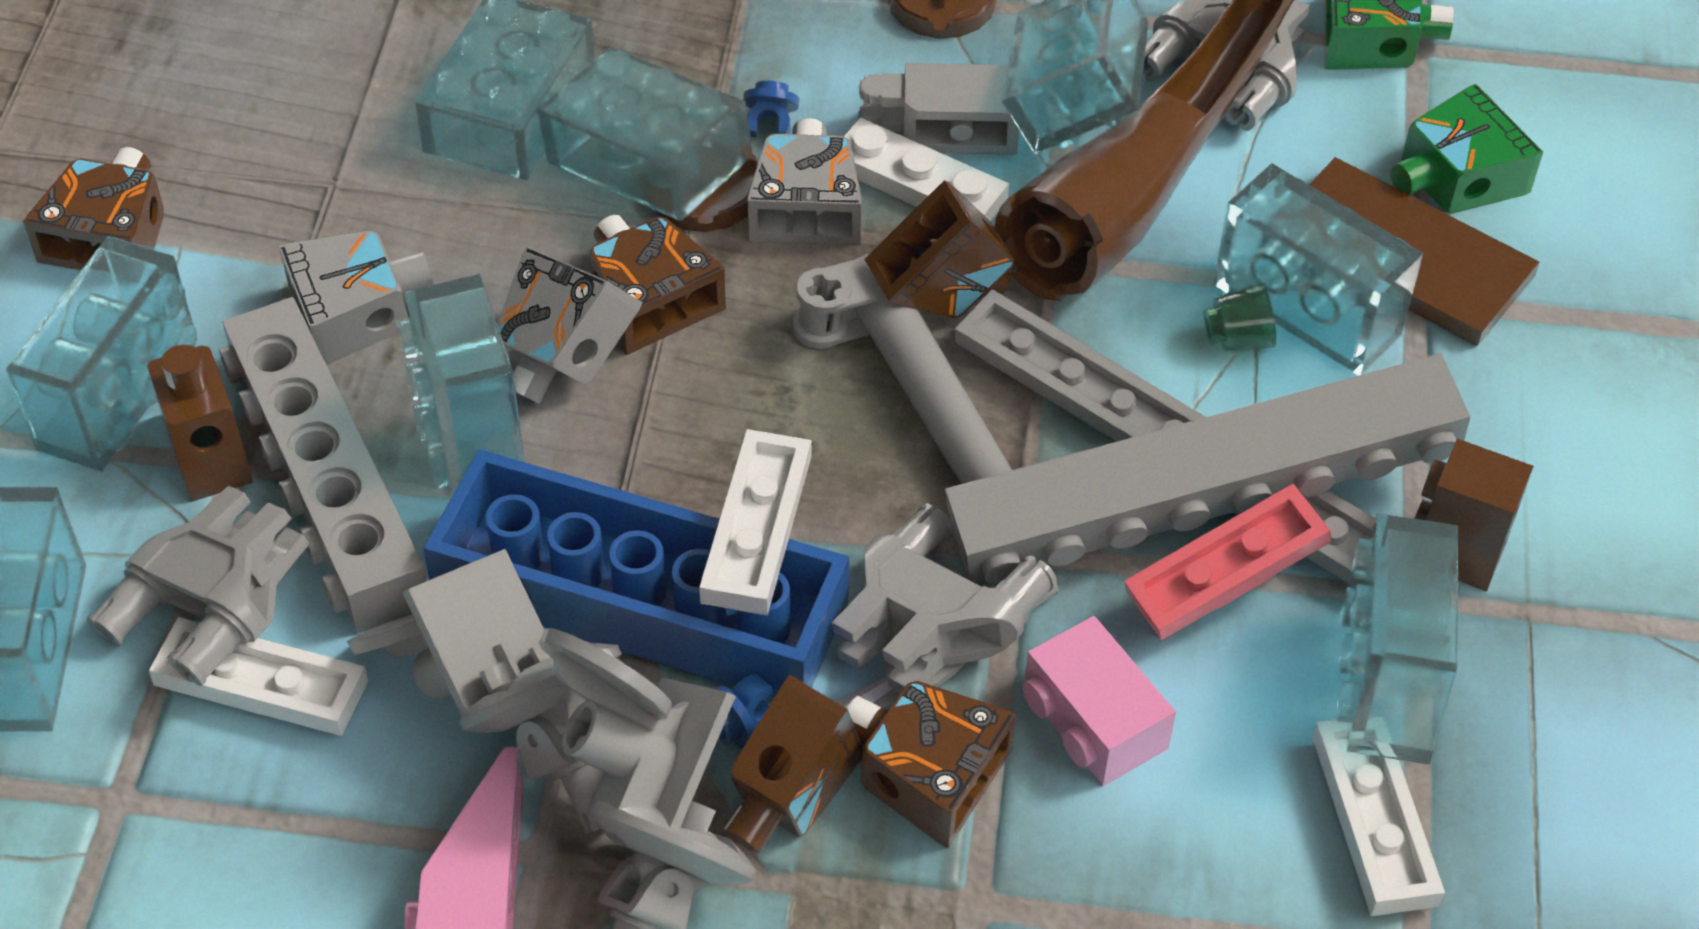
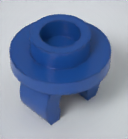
M763 80L756 82L755 88L743 92L742 103L750 108L746 118L750 137L758 136L759 122L768 116L775 117L779 121V134H790L791 123L788 113L798 110L799 97L789 92L787 84L779 81Z
M757 674L748 675L740 680L732 691L722 685L715 688L716 690L725 691L736 696L718 737L726 745L734 742L743 749L770 706L764 699L773 694L772 687Z

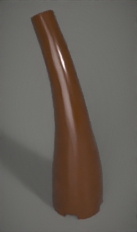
M1232 0L1196 50L1143 104L1094 139L1064 155L1003 203L995 219V228L1014 257V264L1017 268L1010 274L1021 286L1037 296L1054 301H1060L1066 295L1084 294L1107 275L1144 238L1172 196L1187 169L1257 66L1294 0Z

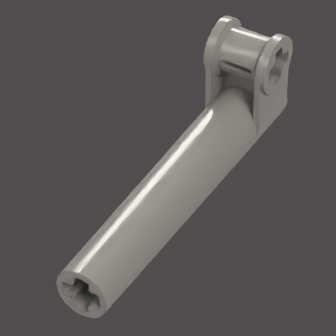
M869 254L837 265L811 269L802 274L796 286V296L801 305L800 309L794 314L792 322L793 334L800 343L810 348L826 349L839 343L870 335L960 484L1012 471L920 312L917 309L893 304L887 300L864 260ZM814 286H817L816 295H813ZM830 321L829 331L827 332V322Z

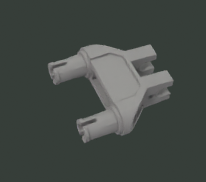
M1186 0L1166 9L1154 21L1153 35L1130 55L1129 66L1132 72L1139 78L1146 73L1145 81L1155 82L1162 72L1176 59L1181 61L1187 60L1232 0ZM1294 0L1270 45L1225 113L1227 121L1233 126H1236L1248 114L1241 122L1240 129L1249 131L1256 126L1258 120L1272 106H1283L1295 95L1297 72L1293 50L1304 38L1305 30L1298 27V24L1308 16L1309 5L1299 0Z
M227 486L190 522L159 533L144 542L125 562L126 569L124 570V575L126 577L86 619L90 626L109 642L113 641L115 645L120 646L125 641L124 638L157 604L161 606L166 603L171 606L175 605L202 618V621L196 626L195 630L175 652H171L167 657L168 662L180 675L188 681H194L196 685L202 686L206 682V678L239 643L255 642L270 625L274 615L277 584L310 543L303 534L287 527L274 541L277 533L292 518L285 509L271 503H267L257 514L245 511L233 526L237 515L251 501L244 492Z
M923 504L917 510V513L892 535H877L865 546L866 587L832 622L833 632L846 639L837 648L838 658L859 670L882 650L884 661L896 667L887 676L888 686L901 693L907 683L914 681L926 683L944 666L985 659L1008 648L1022 634L1024 617L1029 613V610L1056 586V576L1051 567L1040 560L1036 564V557L1026 555L1019 562V565L995 588H988L986 586L981 587L927 559L926 556L953 533V526L948 516L942 510L937 508L933 512L932 505Z

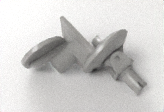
M506 549L407 589L402 593L412 612L411 614L370 629L346 641L354 655L382 647L390 655L397 658L418 654L413 662V675L417 686L424 694L433 699L441 700L452 696L462 716L459 724L463 732H504L520 724L516 732V740L528 777L532 780H537L548 774H551L553 780L560 777L581 820L584 833L589 834L600 829L587 812V809L595 797L604 772L568 756L563 752L562 748L563 733L568 720L576 708L587 700L563 685L556 677L553 669V660L541 649L539 644L544 628ZM591 644L616 659H619L622 655L617 645Z
M553 628L545 629L539 644L541 649L553 660V669L556 677L563 685L587 700L576 708L566 724L562 739L563 752L570 757L605 772L587 812L612 842L635 853L634 856L627 857L618 865L601 891L598 902L612 908L610 915L616 918L612 929H686L695 891L712 884L732 885L752 882L757 872L744 852L731 839L708 831L715 810L692 801L736 696L725 691L667 678H661L658 687H656L644 676L599 648L568 633Z

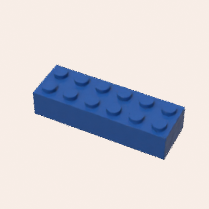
M478 449L423 547L429 580L506 549L544 629L553 628L590 643L617 645L620 652L731 686H736L740 680L748 675L757 674L772 687L773 694L769 696L771 698L776 696L789 674L811 688L813 687L835 635L832 622L848 605L849 556L791 539L787 543L768 615L700 604L699 587L719 524V518Z

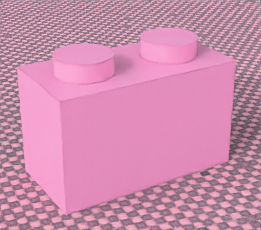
M1095 616L1028 651L1025 681L1022 688L1029 707L1039 718H1048L1061 734L1064 747L1072 761L1080 768L1087 767L1102 786L1169 749L1176 711Z

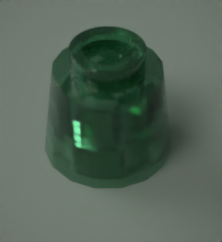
M1261 281L1215 297L1213 299V307L1203 310L1205 329L1211 345L1221 343L1225 351L1274 348L1276 346V326L1273 309L1266 287Z

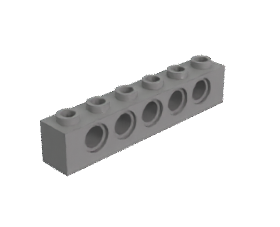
M294 297L223 320L222 323L228 346L218 349L223 367L231 384L242 381L246 389L238 392V396L250 427L262 424L266 434L258 436V440L270 471L283 470L286 480L280 481L279 487L290 516L292 518L300 515L304 516L308 526L301 528L300 533L310 543L306 551L312 564L317 565L324 562L330 573L322 577V582L334 613L337 614L346 610L357 634L411 614L412 612L402 592L427 581L425 568Z

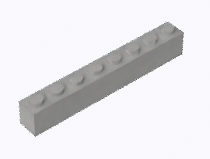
M1442 353L946 488L947 516L953 526L952 534L967 579L975 584L983 581L1000 583L1019 565V562L1026 555L1036 557V564L1042 560L1046 564L1063 566L1077 561L1084 553L1110 546L1117 549L1128 548L1139 544L1149 535L1171 529L1190 531L1204 525L1211 518L1233 512L1241 514L1291 484H1294L1304 497H1313L1326 492L1334 484L1359 477L1363 480L1378 479L1389 474L1396 467L1421 460L1425 463H1433L1435 459L1445 460L1449 458L1457 438L1465 440L1470 414Z

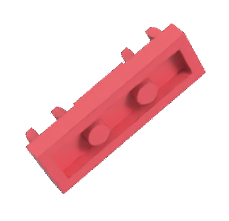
M1291 484L1124 581L1126 592L1162 641L1213 610L1220 609L1275 577V574L1331 542L1330 529L1297 487Z

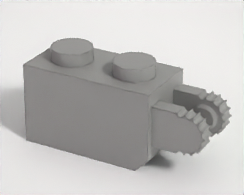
M905 63V74L877 75L876 73L875 75L869 74L868 77H864V80H860L859 95L860 99H863L864 102L863 106H860L858 120L861 117L892 132L903 133L904 137L940 153L1017 154L1021 115L1019 65Z

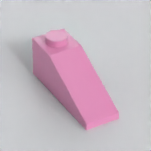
M504 747L422 870L419 900H407L405 929H514L524 779L518 747Z

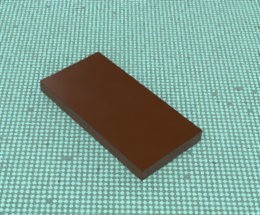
M1337 157L1331 160L1275 221L1272 237L1476 346L1482 342L1535 277L1540 261Z

